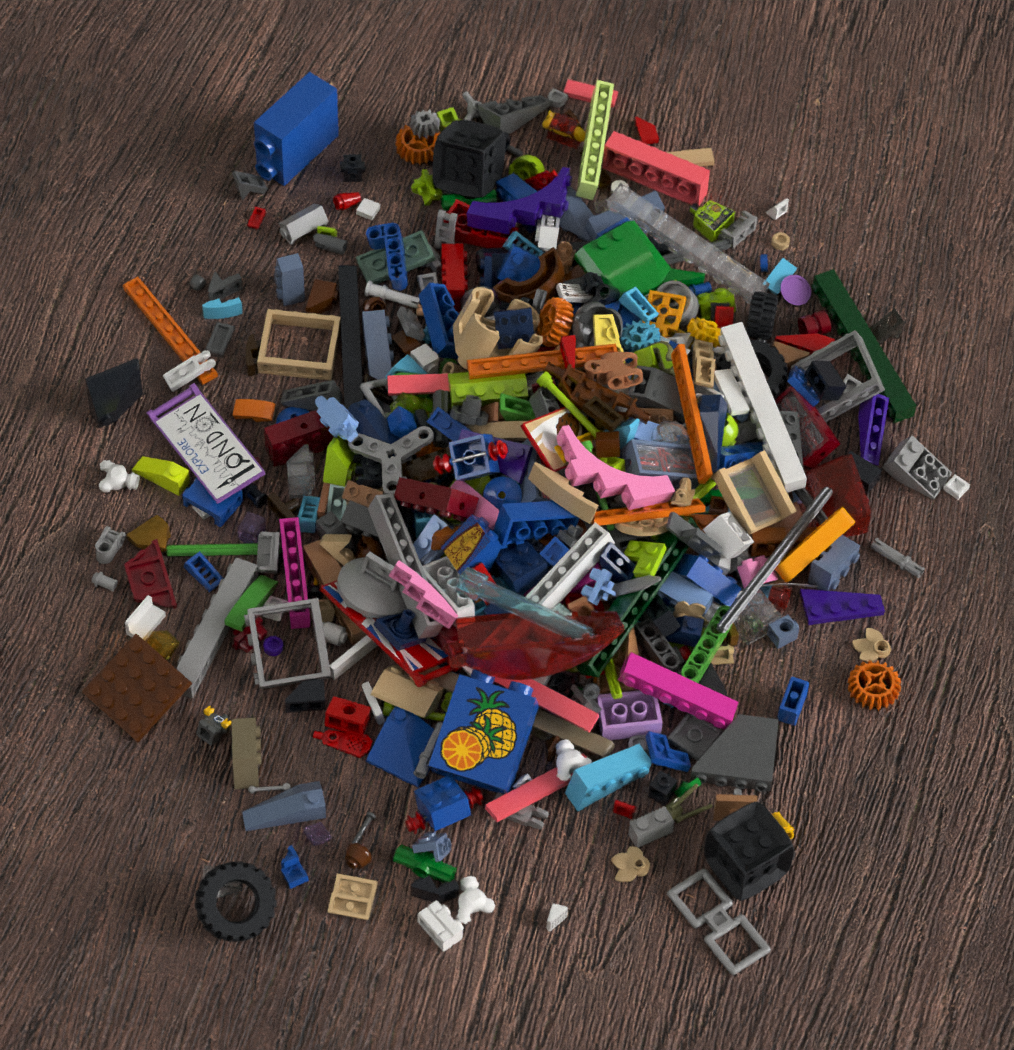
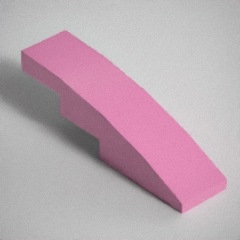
M455 481L450 488L479 497L474 515L479 518H485L489 522L488 527L493 530L500 510L466 482Z
M398 560L389 577L405 586L402 592L419 602L416 606L418 610L450 629L458 617L456 612L432 585Z

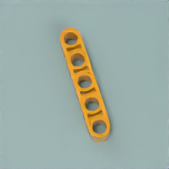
M844 507L839 508L790 551L774 570L785 583L789 582L855 523V520Z

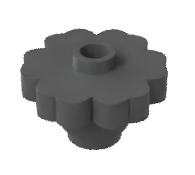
M466 395L462 406H452L450 414L453 419L469 425H487L489 414L481 411V398L475 395Z

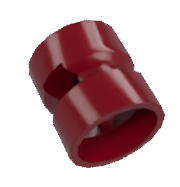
M824 310L817 311L812 316L805 315L798 318L800 334L818 333L823 335L831 331V322Z

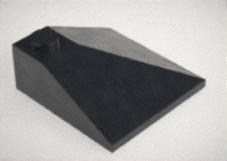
M137 358L85 378L89 410L99 428L116 422L143 394L139 360Z

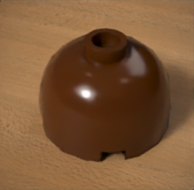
M362 535V539H359L356 547L355 559L366 557L371 552L386 561L387 557L382 544L376 538Z

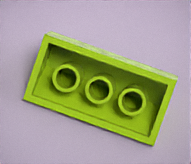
M468 372L448 374L451 409L452 406H462L466 395L480 397L482 406L494 402L500 403L501 393L528 400L525 373L479 379H469Z

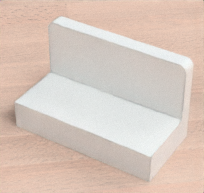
M148 595L126 620L127 635L133 637L137 634L145 641L166 617L165 611L154 606L152 597Z

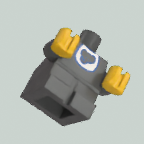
M208 706L203 710L204 720L202 719L198 722L196 735L212 746L220 740L224 733L228 732L229 726L232 723L226 714H223L221 717L216 713L212 714L214 708Z

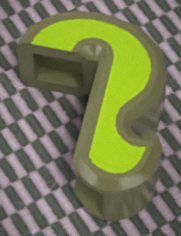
M659 341L648 345L647 347L652 345L657 362L661 364L662 371L675 377L671 353L674 349L670 344Z

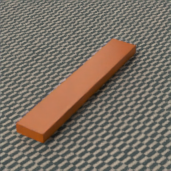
M695 498L692 500L691 505L679 507L676 504H671V502H664L633 510H628L627 507L596 511L591 523L594 524L596 522L601 526L669 517L670 512H675L678 515L705 512V505L699 498Z

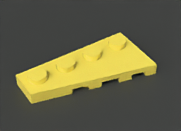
M613 314L593 315L594 346L616 344L617 351L624 352L619 341L620 337Z

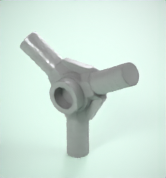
M468 91L464 92L462 96L468 103V114L463 120L471 121L473 118L481 116L477 106L482 103L473 100Z

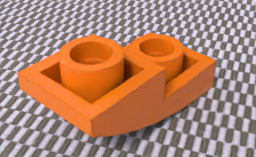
M236 399L232 416L235 419L252 418L255 422L272 421L276 404L262 400Z

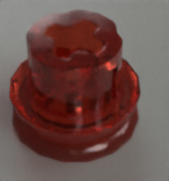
M784 585L783 589L772 586L767 602L778 605V610L781 608L786 611L792 587L787 588Z

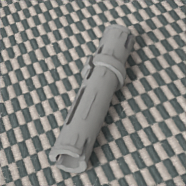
M878 538L875 539L876 543L873 541L871 544V549L900 566L901 570L908 571L916 576V578H920L924 573L925 568L912 561L911 557L904 556Z
M441 722L436 723L424 752L419 756L420 761L413 772L418 778L424 779L430 768L428 765L443 724Z

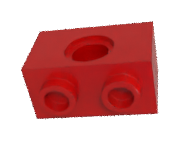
M333 696L325 713V726L363 737L370 722L371 707Z

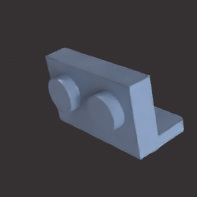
M435 831L424 833V836L419 837L418 841L412 845L414 853L433 851L435 862H440L451 850V841L447 838V834H436Z

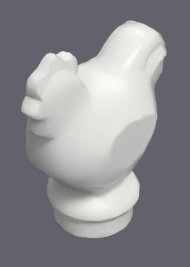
M103 460L100 463V470L107 472L106 477L99 483L101 492L107 493L111 490H120L126 486L129 490H136L138 488L139 475L135 473L128 474L123 465L115 464L110 460Z
M561 740L556 744V753L558 755L556 761L557 777L561 781H568V779H571L570 773H573L575 769L592 763L591 759L584 757L579 751L575 750L574 745L569 740Z
M469 876L463 878L460 881V889L464 892L459 896V909L456 918L461 923L467 924V922L471 921L470 914L479 911L492 913L495 909V904L492 899L487 898L481 890L477 889L479 883L476 877Z

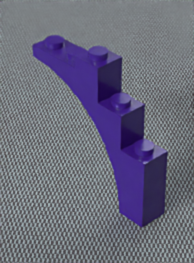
M562 167L558 176L550 184L527 197L497 203L472 201L467 211V226L509 234L516 223L535 226L542 215L562 218L564 211L568 210L569 201L566 200L567 187H570L572 183L570 168Z

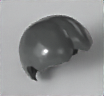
M590 302L580 307L572 320L574 321L572 323V335H575L576 348L594 346L593 315L613 314L618 334L621 338L623 320L620 314L614 309L606 308L600 302Z

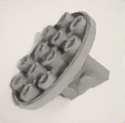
M369 552L366 557L349 561L340 570L337 578V589L341 598L349 608L361 613L364 617L381 618L403 613L407 609L399 590L398 582L389 577L394 566L389 564L388 561Z

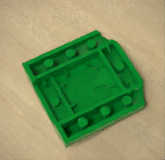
M635 221L623 223L586 244L574 254L575 261L585 274L588 272L597 273L598 277L601 276L603 283L619 289L620 297L634 287L643 296H646L650 290L654 291L663 284L664 279L671 270V267Z

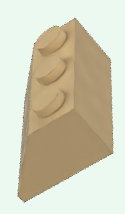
M392 665L384 669L371 692V696L425 718L437 710L444 688L432 680L422 687H417L413 678L407 672L403 671L399 666Z

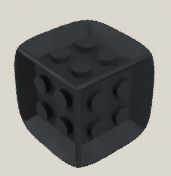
M456 120L450 123L438 135L434 146V186L443 191L467 197L481 198L486 196L496 186V181L501 179L505 161L504 131L490 125L468 120Z
M756 801L726 816L708 831L705 839L704 855L709 866L723 885L736 899L742 901L771 886L789 871L793 860L794 847L789 836L766 807Z

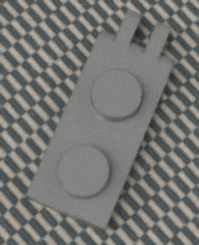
M401 306L397 316L405 334L422 341L425 334L417 315L412 313V310Z

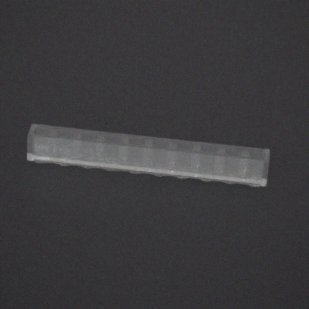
M622 183L618 185L609 197L607 206H609L608 208L613 213H619L624 216L623 218L627 217L630 221H635L645 234L649 233L656 242L667 245L672 253H678L683 256L687 263H693L698 266L702 273L711 275L718 284L723 283L726 285L730 292L742 296L746 303H751V298L755 291L763 293L768 291L770 283Z

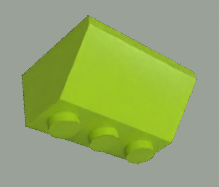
M340 436L334 437L327 447L323 482L345 487L348 480L351 481L353 474H355L354 468L360 466V463L353 462V456L358 453L352 452L349 448L348 440L344 441Z

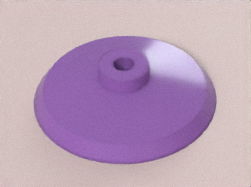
M789 275L783 279L780 289L782 296L787 302L793 305H803L810 299L811 288L803 277Z

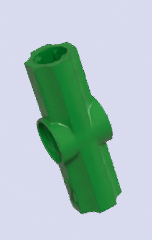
M494 189L481 198L458 194L441 195L444 211L449 210L456 199L468 205H471L472 201L497 203L496 191Z
M402 844L398 846L393 858L394 862L412 869L417 876L425 878L430 875L431 878L442 883L452 882L457 868L442 861L435 862L434 854L428 851L414 853L412 848Z

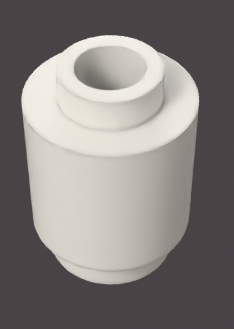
M328 621L326 623L322 622L326 642L337 646L345 643L348 636L345 627Z

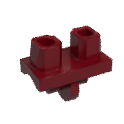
M257 617L255 619L258 640L262 641L268 632L262 626L263 620ZM245 626L242 632L236 629L232 631L236 636L233 639L235 643L232 645L235 650L240 648L248 653L253 649V646H249L247 634H251L250 626Z

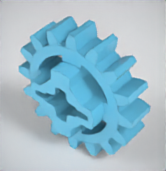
M639 320V323L632 321V325L627 323L626 328H623L620 338L621 346H625V350L631 349L633 353L634 351L646 348L652 343L659 342V328H656L655 324L649 325V321L645 323L642 320Z

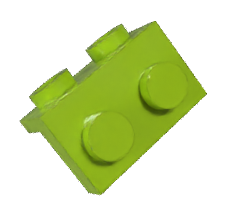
M718 288L714 292L701 293L697 296L701 319H710V302H729V306H734V312H736L734 294L726 288Z

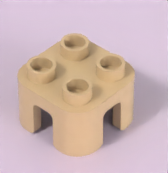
M483 287L473 289L453 324L455 350L459 356L458 362L465 369H467V360L535 353L543 343V337L533 334L528 343L518 339L513 348L498 350L497 342L500 337L499 331H496L495 321L484 317L494 300V292ZM513 299L507 310L531 307L535 332L540 322L538 312L528 303L519 299Z

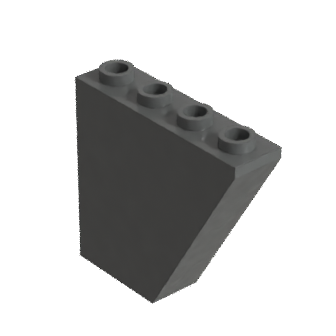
M739 714L692 767L690 781L699 778L702 784L710 783L721 787L732 786L738 789H755L759 792L770 791L779 719Z

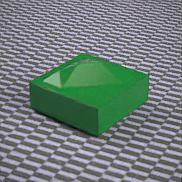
M699 778L691 782L683 781L679 788L674 791L677 798H680L694 784H698V787L701 786L702 783Z

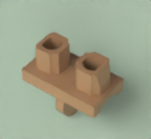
M563 241L557 246V253L564 266L565 274H568L569 268H571L576 250H573L569 242Z

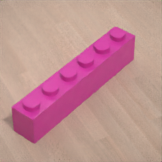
M299 517L279 519L288 603L308 600ZM309 609L289 612L291 629L310 627Z
M632 652L624 660L618 677V681L623 682L626 686L634 687L646 695H651L663 703L675 706L680 711L688 712L696 718L705 720L715 727L724 730L733 721L738 705L737 701Z

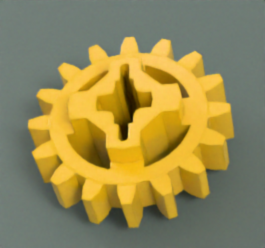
M698 317L696 319L692 318L686 328H688L687 332L690 333L691 337L713 343L714 348H717V346L721 347L718 340L721 328H718L715 322Z

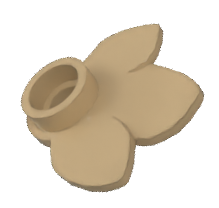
M685 601L678 602L675 605V611L673 612L675 618L685 615L704 619L703 626L709 624V621L702 616L706 610L704 605L698 603L689 605Z
M872 628L866 629V638L852 641L855 650L861 653L859 659L868 662L870 659L875 661L877 658H885L891 652V646L883 639V635Z
M629 846L627 853H618L611 859L612 863L619 869L615 876V880L619 882H629L636 876H645L650 870L649 860L643 857V852L638 847Z

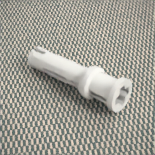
M369 280L365 289L366 297H380L384 301L386 299L416 309L419 308L417 303L420 302V299L418 297L390 290L387 285L380 286L373 284Z

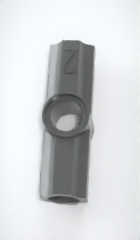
M436 390L433 393V412L439 407L449 415L451 414L450 393L448 391ZM433 427V445L440 448L448 447L451 440Z

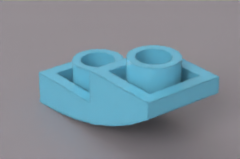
M782 258L762 286L773 294L778 295L781 291L780 287L783 279L793 275L797 268Z
M239 297L228 300L225 303H221L218 298L202 304L203 317L205 319H222L243 314L242 302Z

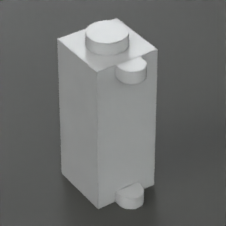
M312 204L279 222L282 237L287 239L289 244L292 245L295 243L294 240L316 229L317 226H327L329 221L322 205Z

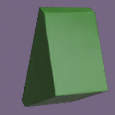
M503 393L500 394V413L505 421H530L535 419L530 401Z

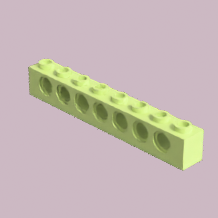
M597 80L592 93L576 196L590 200L594 199L598 188L614 84Z

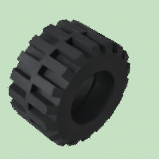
M757 291L753 293L746 325V332L749 337L764 340L771 338L778 304L777 295Z

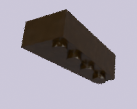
M446 447L402 463V477L406 476L407 479L421 482L430 478L431 481L442 478V475L435 471L433 461L437 455L442 458L445 453L451 457L450 448ZM452 468V471L449 473V475L454 474V469H453V468ZM393 484L388 489L391 491L396 489L397 486Z

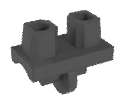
M589 683L585 685L583 690H580L577 685L573 684L570 689L574 694L570 699L599 714L602 708L595 701L600 693L598 685Z

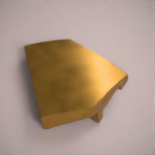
M155 515L126 534L129 542L143 550L152 544L154 539H157L161 552H165L167 541L171 534L168 523L160 516Z

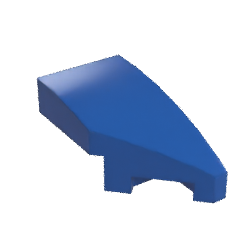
M292 845L288 847V853L285 859L283 858L281 861V873L290 889L309 881L308 875L302 867L299 856Z

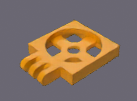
M650 290L647 300L659 315L656 323L649 321V325L655 324L656 328H659V333L665 338L668 335V331L678 333L686 296ZM663 298L662 303L658 306L652 305L656 300ZM671 299L677 302L679 305L678 309L670 308ZM662 308L667 309V312L665 314L660 313V310ZM666 317H676L675 322L672 324H664Z

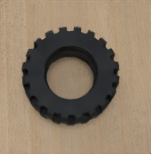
M754 340V342H751L762 371L769 378L767 383L775 400L786 390L787 363L784 362L785 358L782 354L778 355L779 350L775 347L771 348L770 344L766 342L762 344L759 340ZM721 354L716 370L731 369L730 361L727 362L725 354Z
M239 861L227 862L216 866L201 879L198 884L199 888L195 893L196 903L194 904L198 913V920L201 921L205 930L209 931L211 935L225 941H246L261 934V931L269 926L270 920L275 915L274 908L277 906V900H275L276 891L271 885L272 881L260 868H256L250 863ZM230 882L246 884L252 890L255 897L252 913L241 921L234 922L225 919L219 913L216 906L218 892L224 885Z

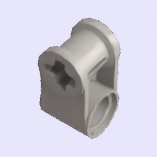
M109 526L104 528L95 544L96 559L99 563L108 564L113 560L125 541L126 533L114 531Z

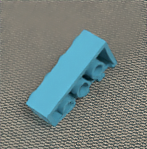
M637 744L577 768L573 772L565 794L576 810L580 811L634 780L646 776L652 764L651 759L641 745Z

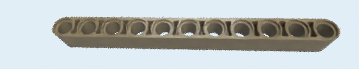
M435 666L418 674L425 675L441 667ZM450 672L432 681L437 682L440 687L444 688L442 696L445 697V694L448 692L453 694L459 675ZM539 709L530 732L531 735L545 741L556 735L560 738L559 742L561 740H569L574 745L575 750L581 754L584 753L594 762L610 756L615 748V744L611 740L593 732L588 733L565 720Z

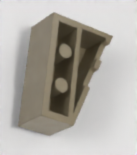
M256 718L231 719L235 789H248L250 786L259 787L258 765H262L261 752H257L261 751V739L257 738H261L260 726H256Z

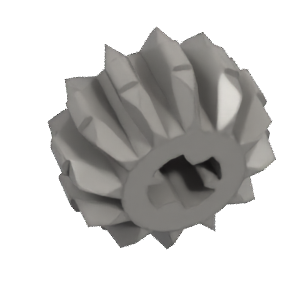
M422 109L421 112L416 111L415 115H412L410 128L414 135L419 136V139L422 136H425L426 139L428 136L434 137L435 133L439 131L440 120L436 113H432L431 110L424 111Z

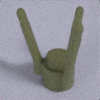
M694 784L680 798L675 796L665 806L677 824L686 818L712 808V804L681 815L683 809L680 803L698 787V784Z

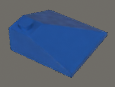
M395 706L386 719L366 762L419 788L424 779L416 777L413 772L420 761L419 756L424 752L434 729L416 714Z

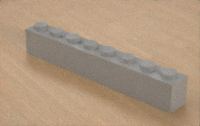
M376 495L369 505L368 511L389 564L395 566L398 560H400L428 582L394 495ZM398 583L407 609L415 613L412 622L418 638L436 637L443 625L418 610L416 606L419 602L404 594L402 591L405 586Z
M237 557L233 564H229L225 579H221L217 594H213L210 607L203 612L200 625H196L192 640H188L184 655H181L177 661L176 669L192 682V685L182 695L193 699L230 629L229 626L224 624L225 618L243 593L258 577V566Z

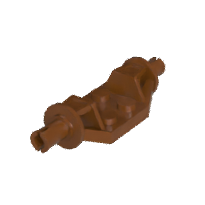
M548 362L543 373L547 371L552 377L559 380L558 382L560 383L557 388H561L563 394L579 410L582 411L583 405L596 396L613 410L615 406L627 408L626 412H617L624 417L623 422L632 417L634 419L639 418L640 422L645 425L647 424L651 413L636 407L637 398L632 399L621 391L618 394L586 378V373L572 368L571 364L568 365L567 369H562ZM567 378L576 385L574 391L566 383Z

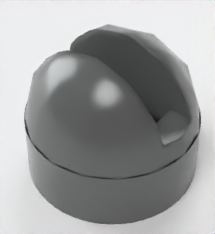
M194 275L190 281L191 288L196 291L201 290L206 284L205 279L199 275Z

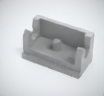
M742 211L739 219L729 228L722 229L718 235L719 240L729 239L731 243L730 248L732 249L756 229L757 217L747 211Z
M260 532L257 552L258 573H278L280 532Z

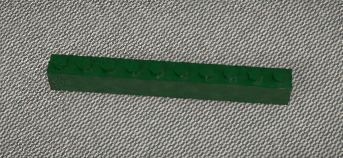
M835 270L814 275L812 290L814 294L818 295L821 306L827 310L829 319L836 325L838 334H841L843 337L845 334L856 330L862 337L885 389L879 394L889 398L887 416L891 417L894 423L914 417L916 410L915 402ZM859 347L852 348V357L860 365L862 374L868 380L872 379Z
M680 516L694 528H699L692 517ZM670 531L662 533L656 543H664L667 548L654 575L661 577V580L644 590L620 595L615 599L572 661L581 675L600 676L689 548L687 544Z

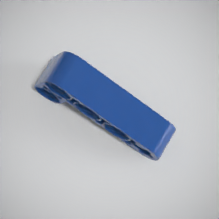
M387 223L369 227L366 231L369 246L374 250L386 248L388 274L392 287L397 291L404 290L408 285L403 237L399 225Z

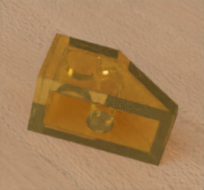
M167 630L153 631L147 640V643L166 660L171 658L180 643Z

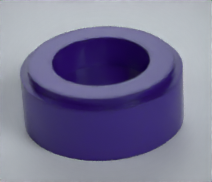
M277 636L266 638L263 643L264 652L269 656H278L283 651V641Z

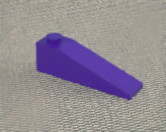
M879 393L860 403L858 413L861 457L875 466H879L889 402L888 397Z

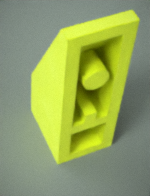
M142 456L132 469V472L178 496L190 484L189 470L171 461Z

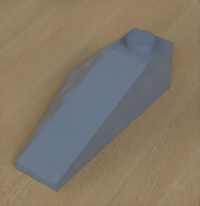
M568 186L566 200L569 201L568 210L564 211L562 218H560L559 226L565 232L570 231L576 234L577 238L583 241H591L585 226L593 214L583 200L576 196V191L571 186Z
M320 781L299 784L243 811L245 831L326 818V806Z

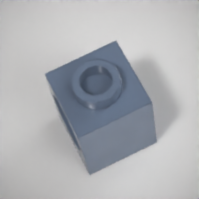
M786 615L769 624L767 636L779 649L798 638L799 625L789 615Z

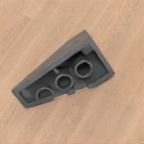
M539 95L522 97L521 101L506 99V103L498 104L497 101H490L478 105L477 109L484 124L499 128L510 134L550 107L553 101Z

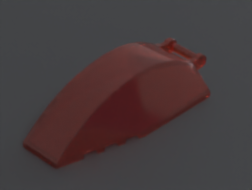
M525 611L458 617L455 620L458 640L445 642L443 649L449 656L448 662L452 668L467 666L489 676L502 679H536L565 671L587 661L624 632V625L616 611H591V616H578V611H572V616L559 615V611H552V615H540V611Z

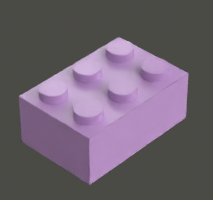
M640 690L622 692V698L616 700L612 698L611 693L600 694L596 698V702L602 708L598 718L602 737L609 740L631 738L635 735H646L648 731L661 734L663 722L657 698L646 695Z

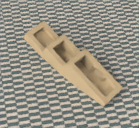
M697 339L693 343L692 356L695 385L713 388L715 374L713 343Z
M527 421L489 422L483 426L476 424L466 426L472 432L490 434L493 437L513 442L528 439L521 428V425Z
M537 462L534 463L528 479L555 503L590 524L599 505L584 498V492L569 485L570 480Z

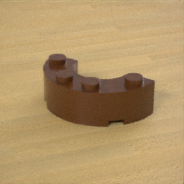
M553 247L539 256L540 268L532 278L517 282L507 277L495 285L493 289L499 301L511 303L513 299L520 300L522 297L534 300L537 289L547 291L544 303L555 297L557 294V284H563L565 278V269L556 249Z

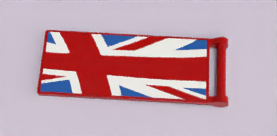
M337 580L320 587V591L413 678L417 687H422L433 679L462 669L460 660L452 661L431 637H428L424 643L397 651L374 626L375 620L378 618H366L345 604L338 592ZM445 662L449 664L425 675L418 674Z

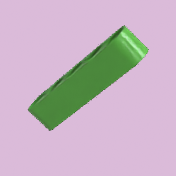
M725 605L717 609L682 668L681 676L686 678L690 676L692 677L690 680L699 683L732 627L731 625L724 634L716 630L717 624L730 609V606Z

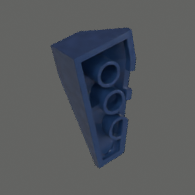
M702 395L697 398V404L714 474L719 470L727 403L722 395Z
M367 399L353 403L347 409L359 422L356 428L357 433L388 444H392L400 439L390 432L387 420L378 408ZM394 453L392 455H388L389 458H391L392 456L395 457Z

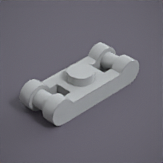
M439 210L436 224L435 249L440 250L442 244H455L454 238L458 214H449L444 210Z

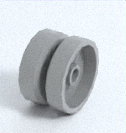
M669 281L662 284L656 290L686 296V303L679 327L687 325L697 315L699 308L698 298L685 284L680 281ZM663 298L653 302V305L658 306L661 304ZM671 299L670 308L678 309L679 305L677 302ZM662 308L660 310L661 314H665L667 312L666 308ZM668 316L665 318V321L672 324L675 322L676 317Z

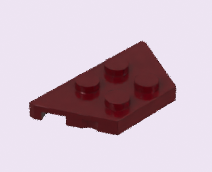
M154 539L152 544L146 549H142L137 553L136 557L131 558L124 564L134 602L142 603L149 595L152 597L153 605L175 609L177 608V603L158 540Z

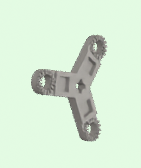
M422 426L392 444L359 434L351 443L348 441V445L352 452L382 463L384 494L394 495L396 489L390 491L388 488L393 484L397 486L399 477H402V461L420 451L421 448L428 446V444L430 445L433 442L434 435L431 428ZM421 433H427L429 435L425 439L419 438ZM357 440L363 442L360 446H354V443ZM393 453L395 454V457H388V455H392Z

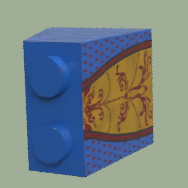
M471 515L441 547L457 572L467 577L465 572L480 562L484 564L489 572L502 547L498 541V535L488 527L489 522L483 517L479 518Z

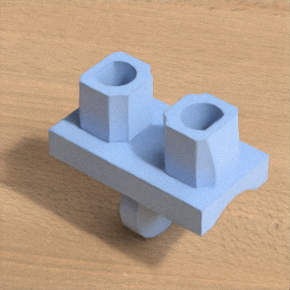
M593 568L589 578L597 582L594 588L585 585L581 594L586 596L588 601L598 606L601 599L607 601L609 594L612 596L616 595V592L612 590L615 583L610 581L613 574L606 569Z

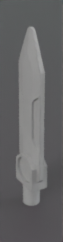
M647 575L616 583L612 588L616 595L612 596L609 594L607 600L616 596L644 590L660 581L661 577Z

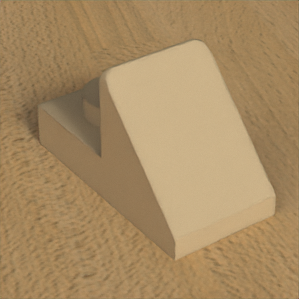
M325 534L322 537L320 545L343 566L355 559L353 552L349 548H345L350 542L352 535Z

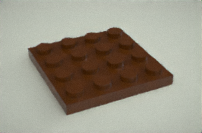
M135 634L86 686L82 693L136 742H139L192 685V682L139 635Z

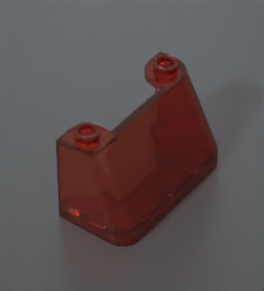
M852 454L842 455L804 472L807 478L805 488L807 491L811 490L814 499L824 487L832 489V496L821 509L828 518L839 508L844 507L855 520V523L842 535L848 537L868 532L871 518L870 505Z

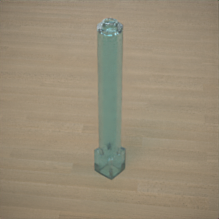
M467 567L460 574L455 591L475 601L480 598L584 647L587 644H591L595 637L593 628L488 580L489 576Z

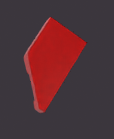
M635 117L634 122L640 141L644 144L659 143L655 125Z

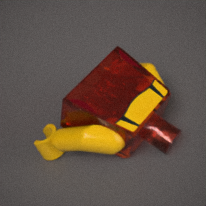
M549 110L547 117L543 121V127L548 129L547 138L578 149L580 143L585 141L586 130L582 129L578 120L568 117L566 114L553 113Z

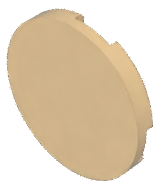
M669 517L614 524V527L618 531L629 535L653 536L668 531L666 526Z

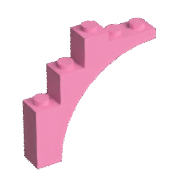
M569 425L562 426L557 435V443L561 446L565 460L569 463L565 469V476L570 480L573 487L593 483L594 490L598 493L600 499L621 494L622 501L626 504L628 510L670 501L675 490L668 475L655 477L638 476L620 471L607 465L590 453L576 438Z

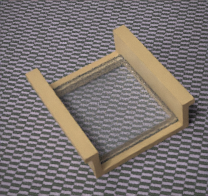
M765 450L730 468L725 469L724 467L710 477L716 482L732 515L748 535L775 524L797 512Z

